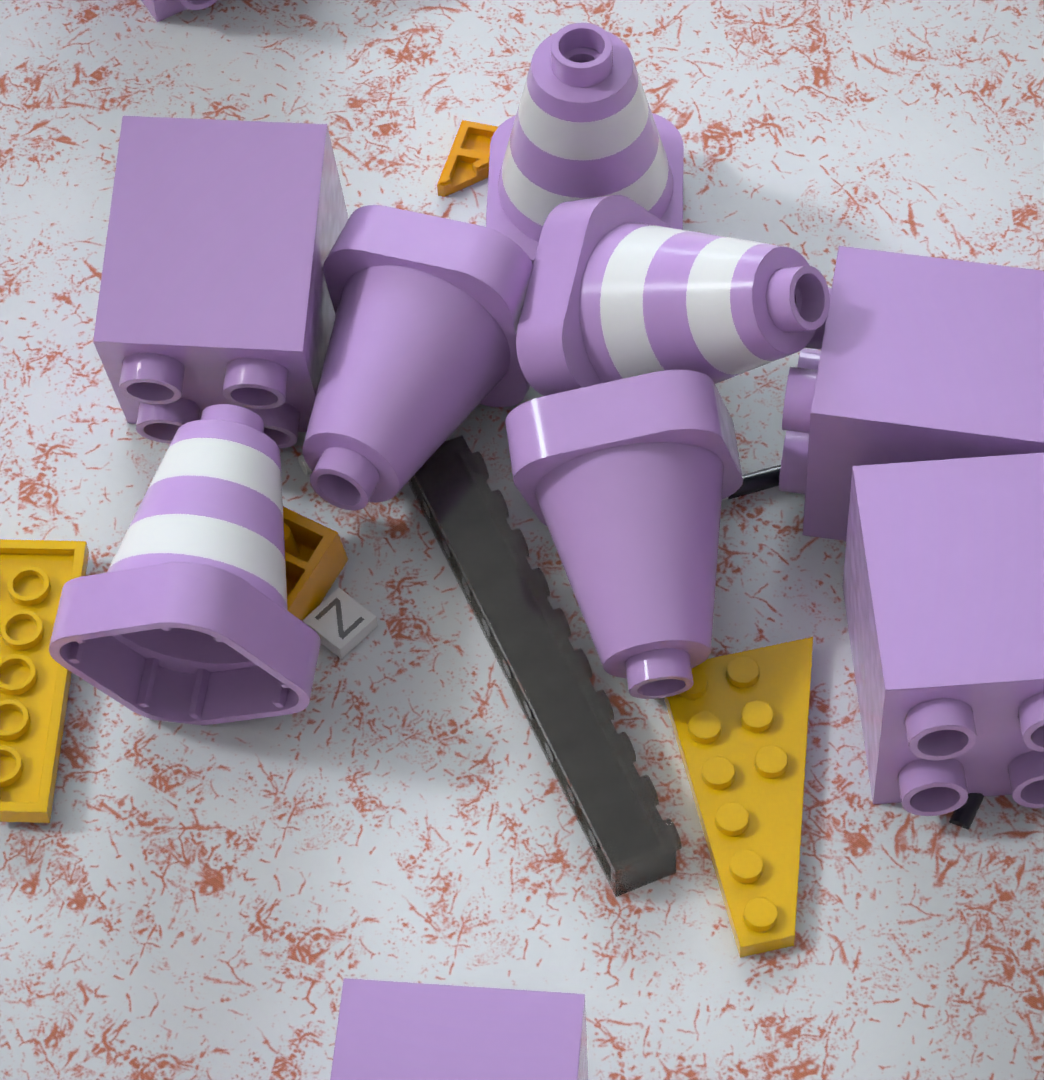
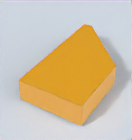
M462 120L437 183L438 196L446 197L488 178L490 143L494 132L498 128L497 126Z

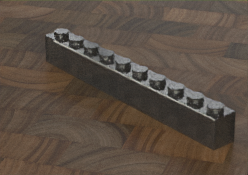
M463 435L445 441L408 481L409 487L615 897L675 874L676 851L682 848L678 831L670 818L662 820L656 808L659 805L658 796L649 776H639L633 764L636 762L633 745L625 732L618 734L611 722V720H614L611 703L604 690L595 691L590 681L592 670L584 651L581 648L573 649L568 639L571 637V631L564 612L560 607L553 609L547 597H550V591L546 578L539 567L531 568L527 560L529 557L528 546L519 528L512 530L506 519L509 518V512L506 502L499 489L491 491L486 481L489 480L487 466L479 451L472 453Z

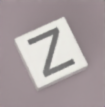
M340 588L334 591L302 620L319 635L321 644L341 660L378 627L377 616Z

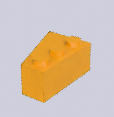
M283 506L288 612L302 621L321 604L347 563L348 557L338 532Z

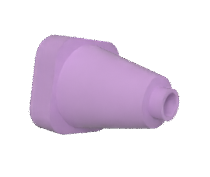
M382 205L363 206L356 209L350 215L323 265L324 277L336 317L303 444V456L312 471L310 475L311 486L325 501L345 510H361L366 507L368 502H384L392 499L479 404L492 407H510L524 399L531 385L524 377L518 362L516 334L533 263L526 252L512 239L488 227Z
M664 370L532 399L517 406L507 415L505 420L513 481L537 518L549 529L604 670L610 675L627 678L629 693L636 698H665L689 690L694 684L691 668L703 663L711 654L722 499L734 494L743 483L734 423L714 381L706 374L697 371Z

